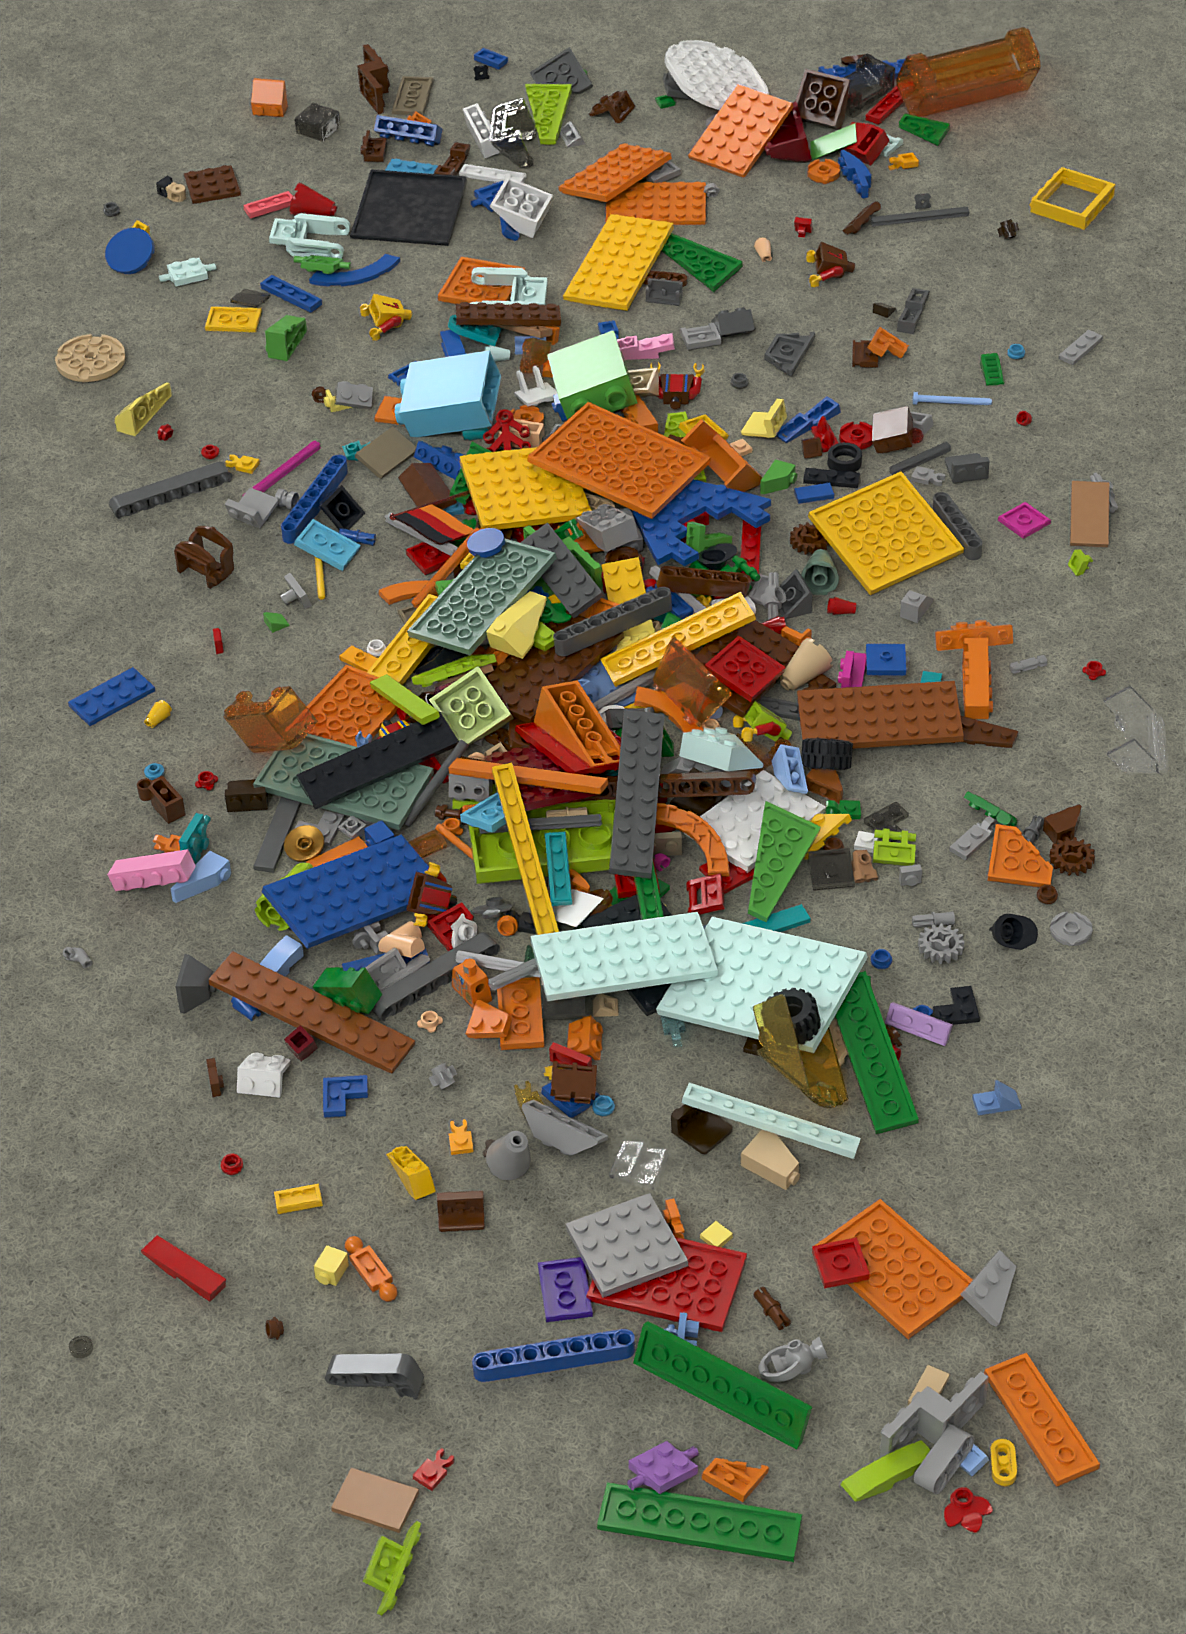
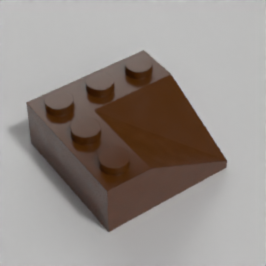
M805 69L795 100L798 104L801 120L840 130L846 113L851 80Z

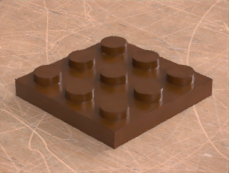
M232 165L183 173L192 204L241 196Z

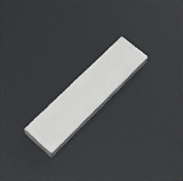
M464 164L459 173V176L492 182L505 181L507 177L523 183L526 179V173Z

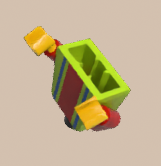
M756 701L743 718L738 715L733 718V727L742 728L744 721H747L751 728L745 727L742 729L741 738L745 742H751L753 734L757 736L765 735L775 742L779 738L787 741L792 734V731L786 728L787 725L782 718Z

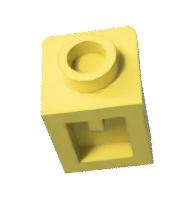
M325 390L324 404L326 408H330L331 412L352 408L335 404L336 396L332 397L330 391Z

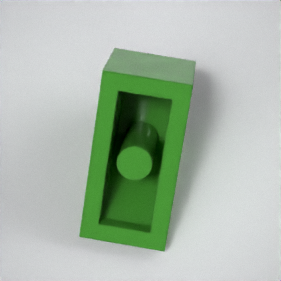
M775 459L761 479L760 494L788 489L791 483L794 484L797 479L795 465Z

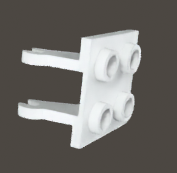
M533 366L537 387L527 389L523 373L520 371L516 372L521 390L514 393L527 407L537 406L541 402H551L554 400L553 395L557 394V391L547 382L543 383L537 366Z

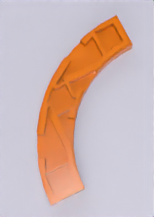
M409 581L390 585L378 590L379 596L389 605L402 600L412 599L429 581ZM435 591L432 595L438 596L437 591Z
M637 686L635 706L654 707V711L667 715L668 719L678 729H681L682 733L692 732V729L703 731L698 719L682 703L659 691Z
M657 803L656 824L673 827L689 835L700 846L706 857L708 876L721 873L722 876H729L727 853L716 831L704 819L691 811L687 812L674 805Z

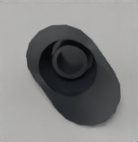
M730 543L716 544L699 552V559L697 561L701 562L709 570L720 571L726 565L727 560L736 555L737 547Z
M1003 914L995 921L993 927L989 928L994 940L1007 948L1023 950L1035 944L1038 938V929L1035 923L1025 916Z

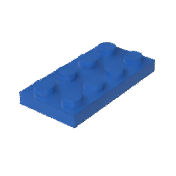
M132 667L68 701V705L89 726H92L155 692V687Z

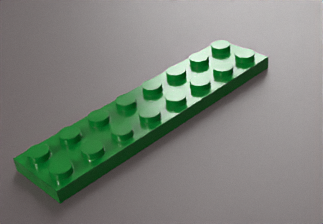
M866 971L859 972L838 1009L835 1019L875 1134H880L918 1124L919 1119Z
M649 1321L643 1324L633 1364L796 1450L803 1442L812 1406Z
M607 1482L597 1522V1530L794 1562L802 1514L670 1492L659 1494L655 1490L639 1487L631 1490L627 1485Z

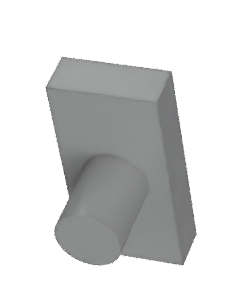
M288 573L285 575L284 578L290 590L280 595L284 604L288 605L298 598L305 609L311 607L312 604L307 594L292 574Z

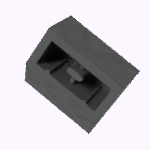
M745 307L737 308L734 312L730 313L729 310L720 311L711 320L712 323H715L720 337L749 333L755 330L751 309L746 310Z

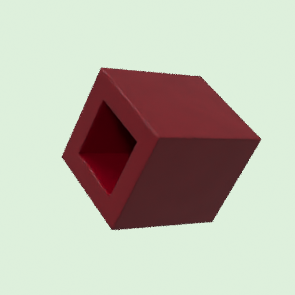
M301 1025L284 1039L287 1048L301 1062L318 1049L315 1040Z

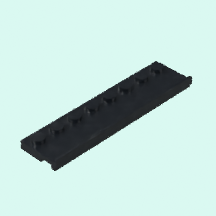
M439 712L440 717L425 725L417 721L296 774V779L316 810L456 747L459 740L441 712Z

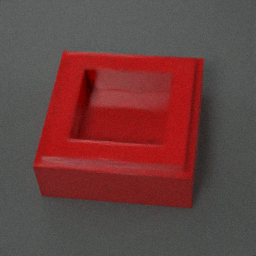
M214 628L213 635L216 654L224 653L221 630Z

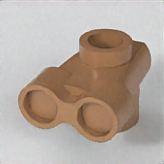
M867 850L854 851L850 868L853 871L855 883L870 882V880L877 881V871L873 869L871 856Z

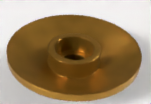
M310 825L299 826L293 829L284 841V850L287 856L292 860L300 862L315 858L324 847L322 832Z

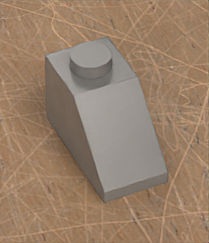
M909 590L901 600L900 617L918 623L934 602V599Z

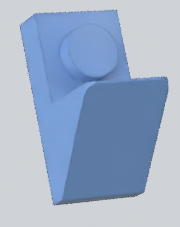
M995 1080L994 1091L973 1094L972 1096L978 1115L1021 1109L1016 1090L998 1080Z

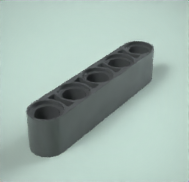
M945 492L936 493L933 496V511L964 547V556L969 560L980 559L982 555L981 538L952 498Z

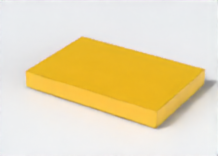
M211 306L205 331L256 332L262 309Z

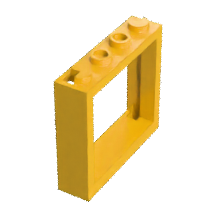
M1061 167L1046 182L1044 187L1040 188L1038 193L1032 197L1029 204L1031 207L1030 212L1085 230L1114 197L1115 184ZM1062 183L1098 194L1081 214L1046 202Z

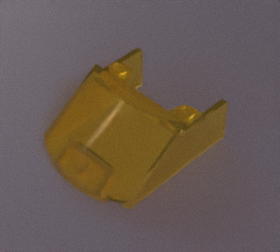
M780 994L753 1006L759 1030L758 1039L763 1048L756 1050L759 1056L815 1104L827 1109L843 1105V1102L849 1098L830 1028L828 1027L814 1053L799 1050L785 995Z

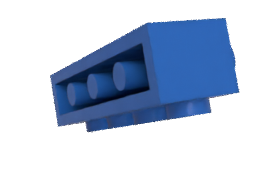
M377 115L374 131L381 138L389 139V136L395 137V140L404 141V139H409L411 143L419 144V141L425 142V145L431 146L440 144L443 131L436 124Z

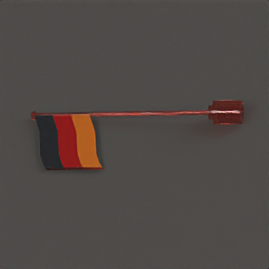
M469 490L407 511L390 514L392 521L397 520L411 527L423 537L438 545L467 537L474 530L449 513L434 506L470 494Z

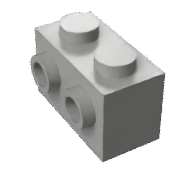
M449 774V797H455L456 800L475 799V801L481 802L493 793V780Z

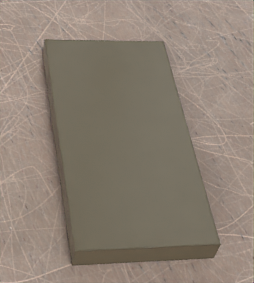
M402 76L392 108V114L413 115L416 111L424 115L433 78Z

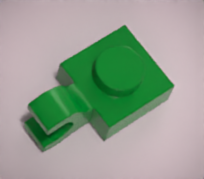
M827 800L825 814H849L851 819H861L860 801L840 800V803L837 804L833 800Z

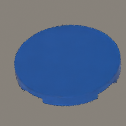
M124 229L115 234L109 241L105 251L106 261L116 272L124 274L137 273L147 266V262L152 254H154V242L150 235L142 229Z

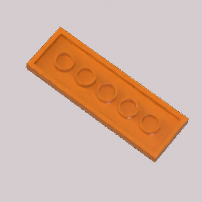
M1027 1353L984 1369V1374L988 1376L989 1384L1056 1487L1099 1469V1461Z

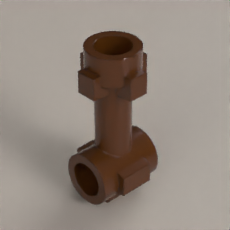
M437 805L435 817H438L439 820H444L445 817L461 820L462 807L459 810L448 809V805Z

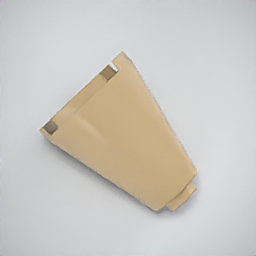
M810 638L802 641L785 668L784 673L780 676V683L784 689L794 691L833 667V665H830L832 662L830 654L821 644L816 646L813 644L815 640Z

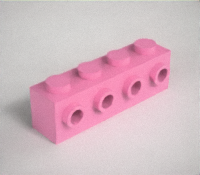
M181 850L116 860L107 875L115 891H129L134 888H148L155 885L164 886L176 882L184 883L188 881L196 865L189 850Z

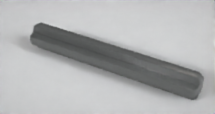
M948 442L939 444L890 466L889 472L894 475L898 472L908 471L950 452L951 445Z

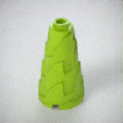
M299 863L284 878L311 869L313 866L310 863ZM262 894L256 901L255 905L257 904L254 909L258 919L267 927L274 924L280 926L277 929L279 931L288 929V924Z

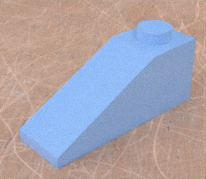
M780 744L772 759L774 775L788 791L807 794L808 789L799 748Z
M209 851L195 864L196 867L188 881L184 883L177 882L170 888L173 902H180L214 888L222 881L228 880L231 875L229 860Z

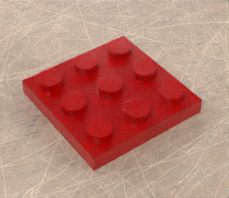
M737 636L707 662L703 670L749 702H752L784 673L786 667L742 637Z

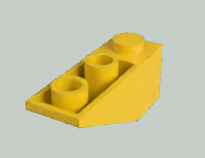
M407 1146L396 1147L392 1152L386 1154L406 1190L414 1200L436 1192L429 1167Z

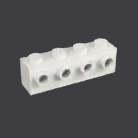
M478 103L463 108L466 124L484 158L500 153L498 146H501L499 138L496 137L494 129L491 128L485 112L481 111Z

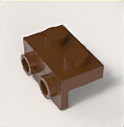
M370 130L366 131V136H363V145H361V155H364V162L384 161L387 138H371Z

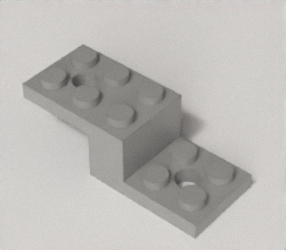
M980 1372L975 1378L971 1377L966 1382L964 1389L960 1393H955L950 1401L928 1386L922 1392H917L912 1398L911 1403L906 1408H901L896 1418L891 1423L885 1424L880 1433L881 1444L879 1447L880 1458L906 1446L917 1433L935 1445L948 1426L954 1425L961 1429L986 1403L988 1376Z

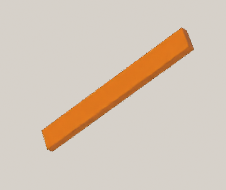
M456 758L448 768L449 774L494 780L492 767L503 764ZM513 765L519 784L592 794H601L608 786V778Z

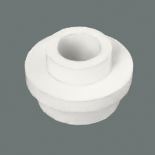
M372 640L367 646V653L374 657H379L386 649V646L381 640Z

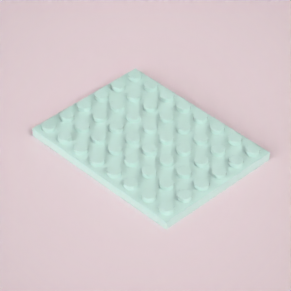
M712 917L704 931L718 969V976L671 983L656 1010L658 1015L774 1043V1040L771 1041L766 1032L762 1016L763 1004L767 1002L769 996L773 997V993L777 991L781 992L782 989L786 988L787 990H791V988L799 990L801 988L805 990V993L809 992L815 998L821 1027L818 1029V1034L813 1035L811 1041L807 1040L805 1044H797L796 1047L791 1048L814 1053L867 960V953Z

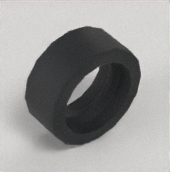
M851 443L835 444L828 450L827 465L831 470L856 472L862 465V451L858 446ZM845 455L854 459L841 461L836 459V457Z

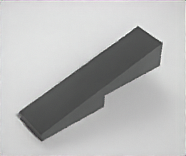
M915 288L911 290L906 300L905 308L898 319L897 332L915 333L929 295L928 290Z

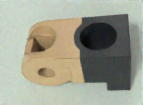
M167 175L156 183L157 194L175 202H182L186 199L185 186L173 182L172 177Z

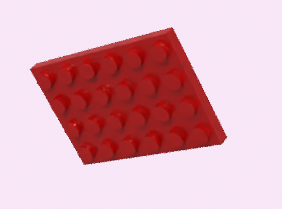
M675 1237L688 1260L687 1267L603 1298L592 1279L587 1298L594 1303L679 1322L680 1313H687L686 1320L699 1322V1327L723 1332L747 1260V1253Z

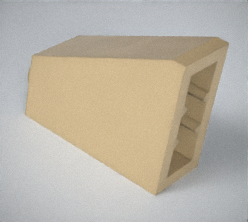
M762 1129L741 1152L742 1167L784 1190H787L790 1185L794 1186L800 1178L799 1162L775 1133Z

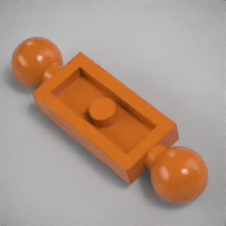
M349 1237L345 1242V1249L351 1254L349 1258L352 1265L372 1292L379 1289V1296L383 1301H393L397 1297L398 1291L396 1286L391 1284L393 1282L392 1275L370 1245L363 1248V1242L359 1237Z

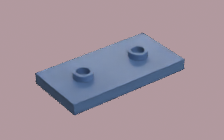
M601 660L582 677L590 680L597 688L598 699L627 684L625 682L615 687ZM636 692L614 705L625 707L635 703Z

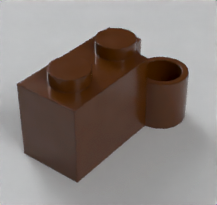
M163 776L154 780L145 778L137 782L139 798L142 801L151 800L153 808L168 824L186 815L183 798Z

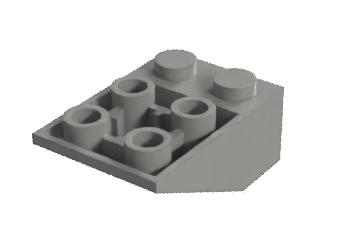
M602 504L597 509L583 512L581 516L576 517L577 522L596 546L606 552L639 538L634 517L609 504Z

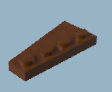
M961 716L964 743L1012 748L1018 737L1017 730Z

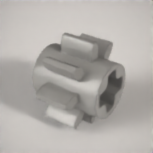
M444 1062L431 1069L433 1075L428 1078L433 1087L439 1085L440 1089H443L455 1082L453 1077L457 1075V1072L453 1065L447 1067Z

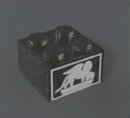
M317 103L310 104L294 118L296 134L321 142L340 127L339 111Z

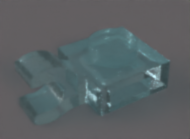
M660 1015L664 1035L671 1034L673 1048L682 1047L680 1033L686 1032L684 1021Z

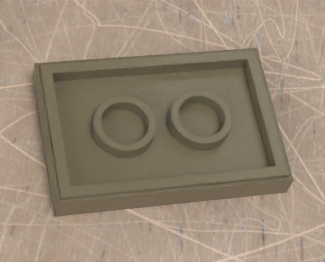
M392 426L359 450L355 457L378 478L382 479L413 456L416 446Z

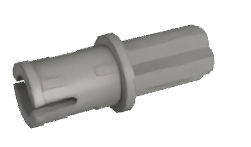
M953 911L946 913L932 912L931 914L912 916V925L915 928L930 927L932 924L939 926L940 923L943 925H955Z

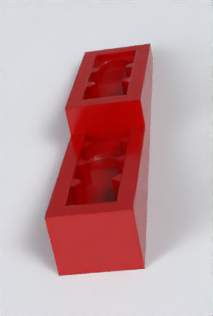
M158 1235L141 1250L143 1255L175 1279L178 1277L209 1302L226 1287V1279Z

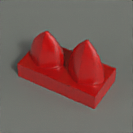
M822 416L818 425L811 427V432L814 438L820 437L822 453L828 452L831 446L838 444V441L826 418Z

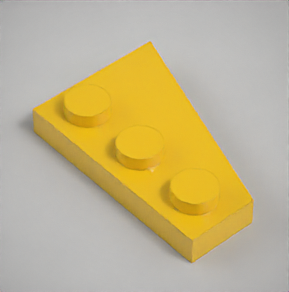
M821 813L815 815L810 822L820 826L821 829L803 860H808L824 846V840L827 837L835 836L839 832L838 828L843 823L846 825L852 821L850 815Z

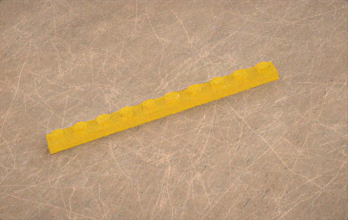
M508 763L492 767L494 781L536 933L540 935L559 932L513 765Z

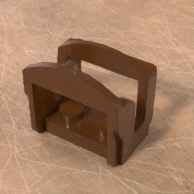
M197 526L190 535L189 541H181L175 546L174 554L177 571L182 573L189 567L206 576L207 587L210 589L220 584L234 571L233 545L214 526ZM202 537L224 547L220 554L221 563L217 562L204 549Z

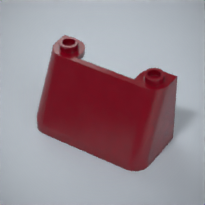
M795 101L792 102L793 109L771 141L767 142L768 145L765 146L767 156L770 155L774 159L809 162L812 161L798 104Z

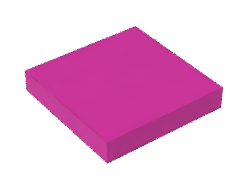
M1027 502L998 517L999 522L1023 539L1051 524V520Z

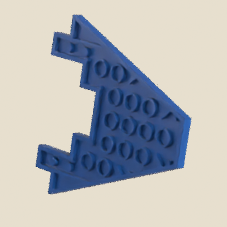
M693 479L653 519L631 510V513L657 565L673 558L681 565L686 566L699 559V553L680 540L687 536V527L682 525L683 523L704 512H707L717 520L730 513H734L750 525L758 528L770 521V514L765 512L764 509L771 506V499L726 488L725 485H714Z

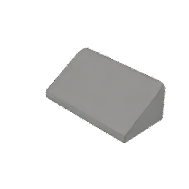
M571 121L561 127L560 135L568 148L585 144Z

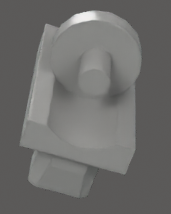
M377 921L359 928L354 933L352 943L357 949L362 947L367 949L370 946L378 955L382 953L379 951V941L388 933L385 930L376 934V932L381 930L380 924Z

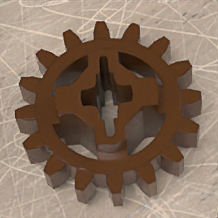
M808 522L804 526L799 524V528L794 527L793 531L790 532V544H792L793 549H797L798 553L804 551V555H807L808 552L813 554L816 550H827V546H830L814 524L810 525Z
M1065 837L1064 842L1059 839L1057 844H1052L1049 854L1050 864H1054V869L1060 868L1061 874L1066 871L1068 876L1071 873L1079 876L1080 871L1087 873V869H1092L1095 861V850L1091 849L1090 843L1085 845L1084 839L1077 841L1076 837L1073 840Z

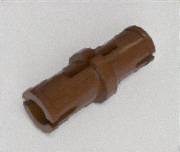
M760 1287L763 1293L757 1289L753 1296L762 1306L766 1317L769 1316L778 1330L784 1329L782 1324L785 1327L790 1326L791 1320L782 1311L781 1304L772 1298L766 1287Z

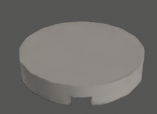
M1062 912L1052 919L1050 926L1052 937L1061 944L1069 946L1086 943L1091 938L1093 931L1091 921L1078 912H1074V914Z

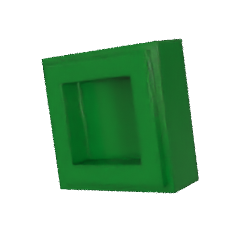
M670 96L655 97V102L660 109L675 106V101Z

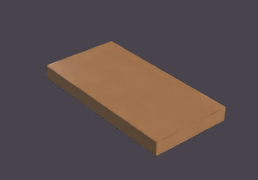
M1072 481L1070 546L1108 547L1109 482Z

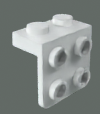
M251 1053L238 1067L237 1093L280 1098L282 1093V1076L290 1065V1059H285L282 1055L267 1057L262 1053Z

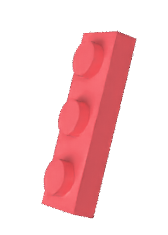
M287 191L243 205L244 211L252 219L290 207L292 194Z

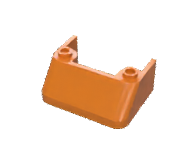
M702 419L681 440L688 447L711 457V463L708 466L724 481L726 488L745 492L761 484L763 477L720 434Z

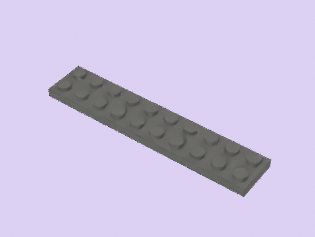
M624 709L609 874L651 879L664 714Z

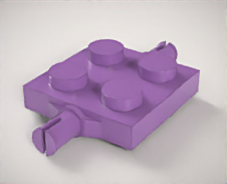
M665 1441L629 1460V1469L637 1476L627 1481L628 1487L634 1490L641 1485H647L661 1494L698 1474V1466L690 1459L699 1455L697 1448L693 1446L681 1452L668 1441Z

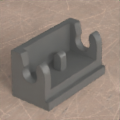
M648 279L646 302L680 305L683 296L682 282Z

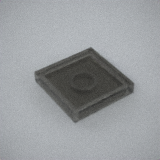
M850 848L808 851L813 891L855 888Z

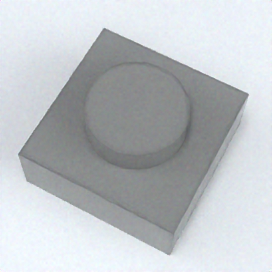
M920 864L900 867L899 882L901 886H914L917 883H921L922 868Z

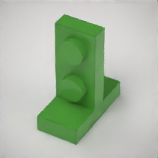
M687 522L686 545L698 553L716 544L732 543L731 535L720 532L705 534L706 525Z

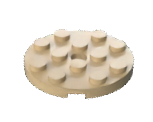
M92 334L72 338L61 345L57 350L58 354L55 357L57 370L64 377L79 382H93L108 378L117 373L124 365L126 356L123 345L117 339L103 334L101 337H92Z

